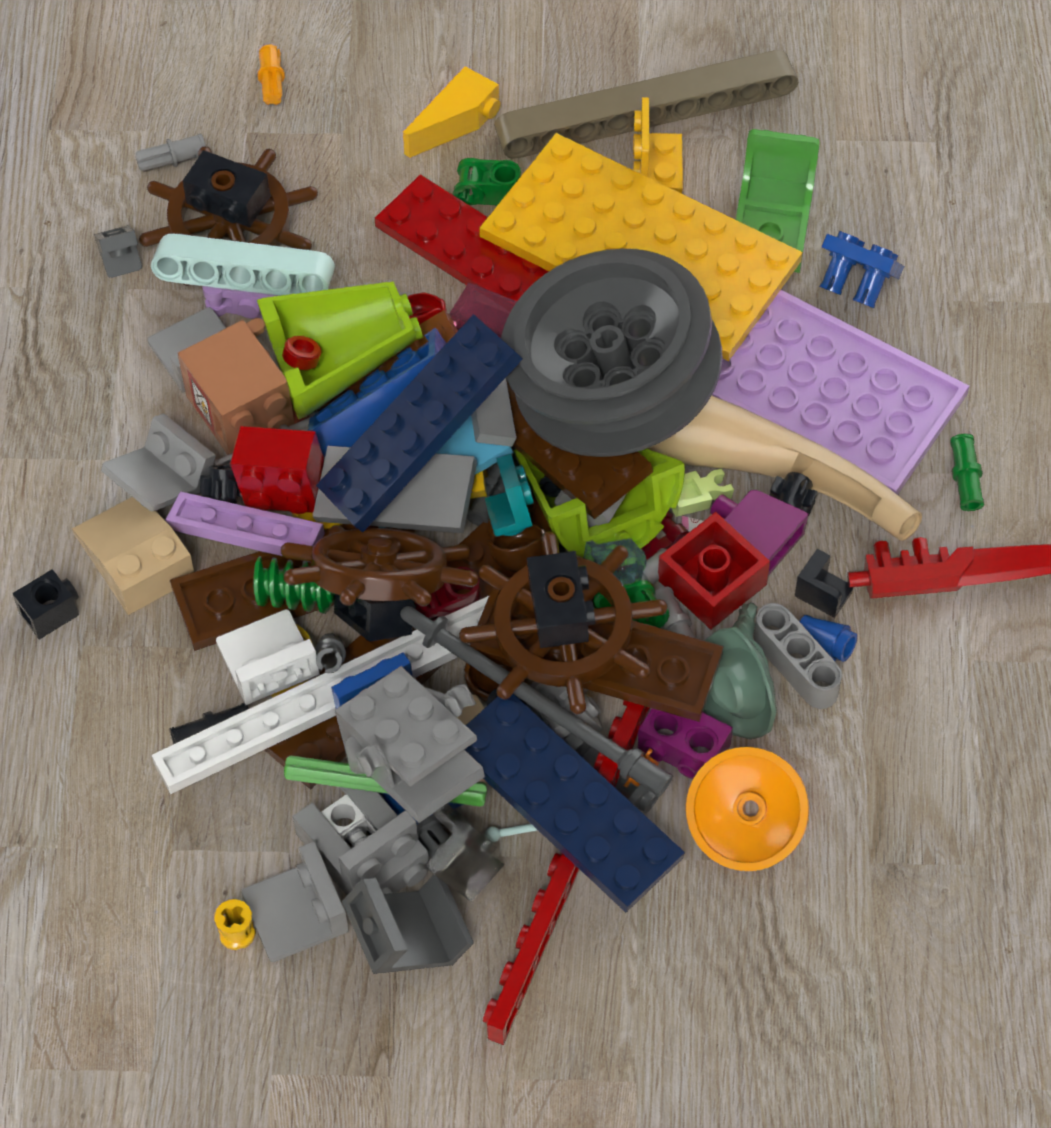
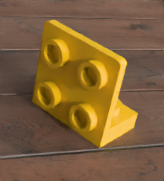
M642 97L641 110H634V132H640V134H633L634 159L640 161H633V170L682 194V134L649 133V97Z

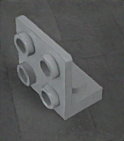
M208 307L148 337V344L181 392L184 393L185 388L177 353L220 332L226 327L214 310Z
M163 413L153 417L143 448L104 462L101 471L140 502L142 506L153 512L173 504L180 491L194 495L200 493V475H209V466L213 465L216 455Z
M315 841L299 847L302 863L297 864L296 868L242 889L243 899L250 907L253 923L270 962H276L349 932L346 912Z

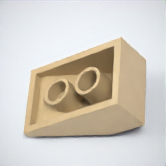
M133 497L72 528L74 535L128 615L172 592L171 579L194 572L191 555L172 527L156 511H149Z

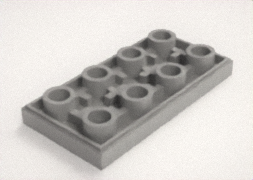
M327 446L321 479L351 447ZM435 454L369 526L464 533L477 460L474 456ZM318 488L313 518L316 522L352 524Z

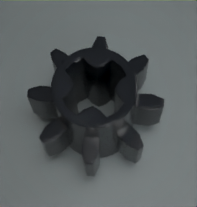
M231 465L209 466V475H200V493L203 497L237 504L238 497H242Z
M790 472L786 475L785 479L776 476L769 496L808 513L809 516L818 492L811 490L813 484L807 476L797 472Z

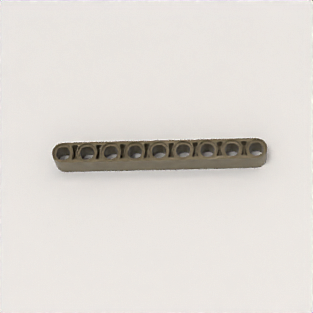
M773 50L510 111L499 116L494 123V127L505 156L512 159L539 154L556 133L581 144L634 131V110H641L642 97H649V127H654L782 97L794 91L799 81L787 54L782 50Z

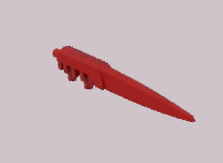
M919 537L912 541L914 556H910L908 550H901L900 557L891 558L888 542L878 541L873 545L876 559H874L873 554L866 555L864 571L847 572V582L849 588L867 586V591L872 599L958 591L963 586L1051 574V544L973 549V546L959 547L950 556L947 547H939L938 554L930 555L927 539Z

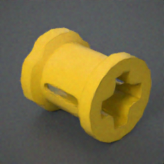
M229 899L217 907L214 921L220 934L221 943L231 950L247 948L256 936L250 907L244 901L238 899Z

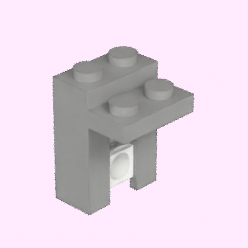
M340 787L346 795L320 812L312 802L293 815L296 835L305 845L315 841L329 875L346 895L353 890L362 878L376 877L383 894L397 893L405 886L412 887L419 883L426 876L427 870L430 869L428 851L418 840L417 824L407 810L397 816L378 792ZM343 818H349L353 820V822L347 826H338L335 824L338 820Z

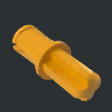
M272 44L264 45L259 49L260 69L257 76L262 84L263 101L265 104L278 105L281 103L282 82L284 81L285 73L280 63V49H277V46Z

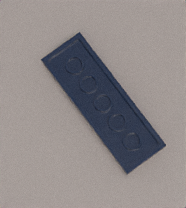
M473 314L316 486L363 533L523 358Z
M514 694L508 699L497 697L466 724L476 735L477 741L464 750L483 767L485 776L483 779L625 913L684 858L685 852Z

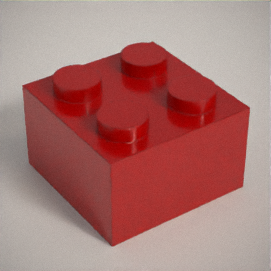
M240 426L230 465L245 506L264 511L282 510L295 514L313 513L318 493L316 485L321 479L324 458L316 432Z
M715 512L659 556L658 581L664 587L672 588L674 596L712 630L767 585L770 560Z

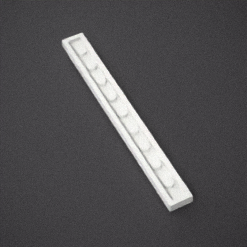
M489 596L445 616L448 619L446 630L459 638L461 629L477 626ZM415 630L412 632V635L402 636L341 665L338 671L334 673H324L153 754V763L169 793H175L336 716L331 687L340 683L346 677L355 676L376 666L380 661L392 658L404 652L411 663L413 678L457 658V656L438 643L431 648L424 647L422 643L425 635Z

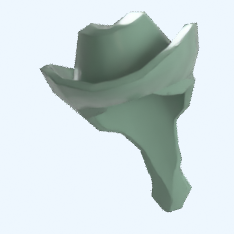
M752 602L743 604L742 609H739L738 620L734 623L733 627L718 629L704 640L724 646L723 655L704 708V713L733 727V736L750 740L763 737L771 732L777 711L774 684L769 672L768 661L762 647L753 640L754 618L757 614V606Z

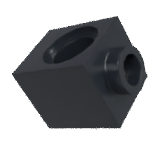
M53 569L12 593L19 614L39 640L79 616L75 600L79 596L74 586L67 578L61 581ZM55 600L51 604L43 605L47 601Z

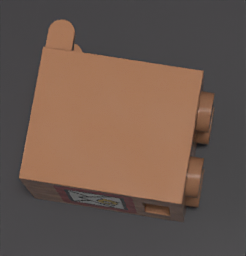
M255 318L247 323L241 320L177 353L186 397L227 455L234 451L240 426L279 429L283 424L287 426L294 424L290 391L286 378L271 359L269 351L264 349L256 336L265 331V322L260 318Z

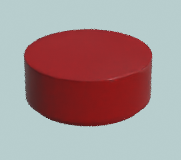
M293 336L286 340L282 357L291 367H298L300 370H310L319 363L321 347L311 338Z

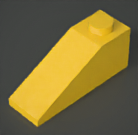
M464 66L403 131L404 155L411 158L480 129L488 119H493L500 109L499 84Z

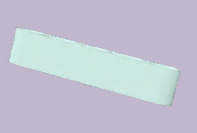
M167 234L159 242L151 262V269L156 277L167 282L281 296L328 290L335 264L329 255L319 251L182 234Z

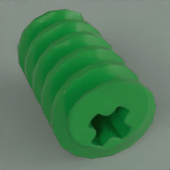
M261 556L257 558L253 575V590L258 606L264 607L270 599L274 608H280L286 599L288 609L296 610L300 602H302L304 611L311 612L317 602L320 613L326 614L334 602L335 593L321 588L315 582L288 585L284 581L285 572L289 569H294L292 560L288 559L284 569L279 570L277 558H272L268 568L263 567ZM303 561L301 568L309 567L308 562Z

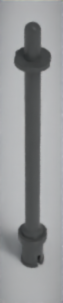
M411 606L402 608L400 612L401 618L425 635L422 643L424 647L431 648L438 643L499 685L510 673L447 631L448 619L446 617H438L435 621H432ZM524 681L513 693L617 763L618 770H620L619 775L624 779L632 778L653 792L658 798L671 783L673 775L644 757L645 752L639 748L625 750Z

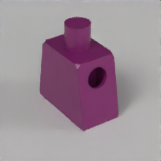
M750 490L739 504L721 494L710 509V514L717 512L770 560L768 576L803 537L808 513L758 490Z

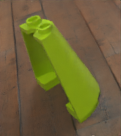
M394 281L265 297L257 300L280 371L286 378L291 402L298 419L309 416L407 346L423 338L417 318H409L413 313L406 293L399 295ZM305 336L317 342L321 347L318 365L310 370H300L298 367L294 368L288 365L282 357L283 348L288 338Z
M649 449L638 451L651 463L654 472L626 494L609 523L588 528L585 503L575 498L556 506L554 502L557 497L547 496L540 488L543 485H539V482L544 477V474L518 450H514L519 465H523L527 481L559 543L569 552L576 551V555L593 562H603L611 551L619 545L626 547L628 555L648 544L663 529L664 526L661 524V521L670 508H676L683 488L685 468L682 461Z

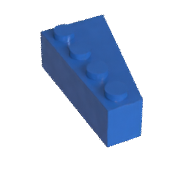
M436 328L424 335L428 342L416 351H412L408 347L398 354L397 357L399 359L393 363L391 369L386 373L377 369L366 377V380L359 387L361 391L357 394L353 390H348L309 419L308 431L316 432L324 457L326 456L327 446L352 447L446 345L445 340Z

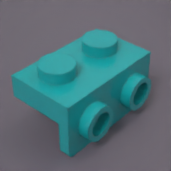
M511 454L496 458L506 492L485 498L491 525L496 537L501 535H517L525 528L533 526L527 505L533 504L534 501L523 465L515 467Z

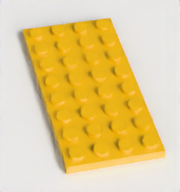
M558 133L552 137L480 227L481 238L547 271H551L555 267L579 256L608 249H639L671 258L689 270L704 289L709 302L712 320L719 333L722 345V359L728 362L801 263L803 252Z

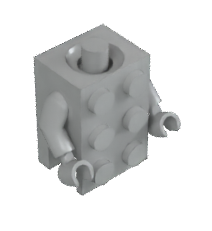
M400 666L335 710L350 770L355 774L371 776L418 823L485 777L483 767L464 750L476 742L477 737L457 718L462 714L464 707L476 704L467 685H457L444 694L424 688Z

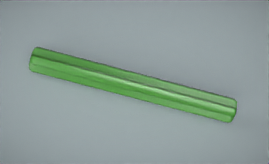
M292 755L288 756L285 762L284 776L287 780L388 794L371 776L367 777L366 774L353 773L348 763ZM477 782L450 802L479 807L484 806L487 784Z

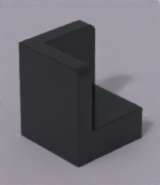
M817 549L797 577L795 597L835 618L852 594L853 587L849 588L848 582L828 572L831 556Z

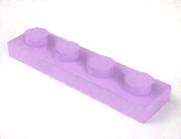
M181 491L165 519L176 532L282 556L280 549L284 543L290 542L314 546L324 536L322 523Z

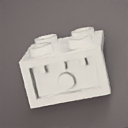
M283 610L216 638L217 646L245 705L320 675L316 664V651L310 639L303 640L289 610Z

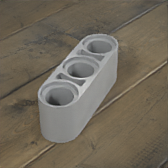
M768 603L762 606L756 615L754 641L762 647L765 656L810 706L817 709L831 707L837 701L842 680V672L838 664L785 606L778 603ZM775 626L778 627L779 630H770L766 627ZM798 653L803 655L804 658H795L790 654ZM823 681L828 683L830 686H818L815 682Z

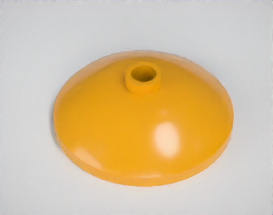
M739 747L717 754L699 769L688 790L686 818L693 839L709 858L730 869L756 871L778 864L797 848L808 825L809 799L801 777L782 757L765 749ZM750 800L755 801L759 807L758 813L755 816H750L745 811V805Z

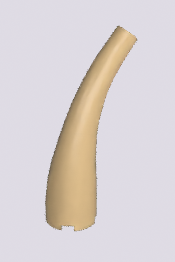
M715 396L710 397L701 412L682 430L670 438L646 448L678 459L685 465L730 469L775 478L779 476L783 479L790 472L801 473L812 481V490L849 506L900 541L911 537L922 521L921 512L855 464L798 433Z

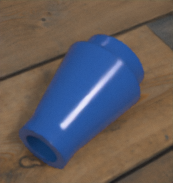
M804 615L799 621L834 661L838 659L845 662L851 656L857 643V634L851 631L849 625L821 620L809 615Z

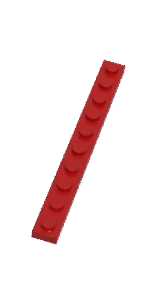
M623 700V705L627 707L622 717L616 716L614 718L608 738L625 750L633 749L638 737L639 728L647 717L650 708ZM599 752L594 769L616 787L620 778V770H618L617 763ZM555 853L547 873L551 880L546 890L539 889L532 905V912L536 913L530 926L523 925L516 942V948L520 950L515 962L508 961L501 974L499 985L504 986L498 1000L491 998L484 1013L483 1022L487 1023L488 1040L504 1045L580 871L563 853L562 855Z

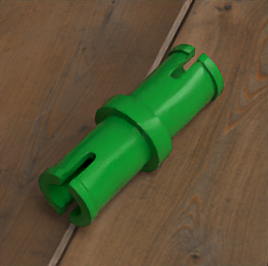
M964 433L955 435L950 439L954 459V467L951 472L953 480L958 485L960 508L963 511L969 512L984 507L980 483L983 471L981 464L977 463L974 436Z

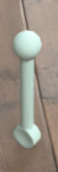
M531 823L502 829L491 826L486 829L485 838L489 842H496L500 837L538 830Z

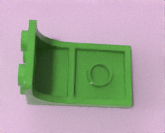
M750 130L747 138L743 179L735 220L803 252L816 175L819 139L806 135L780 133L770 130ZM801 263L794 272L800 273Z

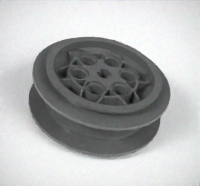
M622 248L602 250L579 256L555 267L534 282L516 302L506 320L501 339L523 358L506 379L515 393L520 412L527 424L549 444L564 451L584 456L607 457L630 454L652 447L670 438L688 425L701 412L716 388L722 369L723 356L719 333L712 320L707 296L699 281L678 262L661 254L646 250Z

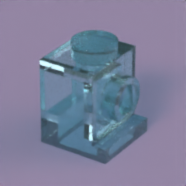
M631 538L596 544L593 540L586 541L583 559L593 561L599 565L616 546L626 547L628 557L614 575L623 586L642 580V574L646 568V555Z

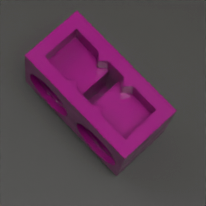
M652 708L639 728L637 748L645 752L644 755L651 748L653 751L650 757L657 762L664 761L676 767L682 775L693 779L707 761L717 754L729 750L733 727L705 713L702 714L700 722ZM660 729H668L671 730L673 734L661 735L657 731ZM705 747L709 752L697 753L693 748Z

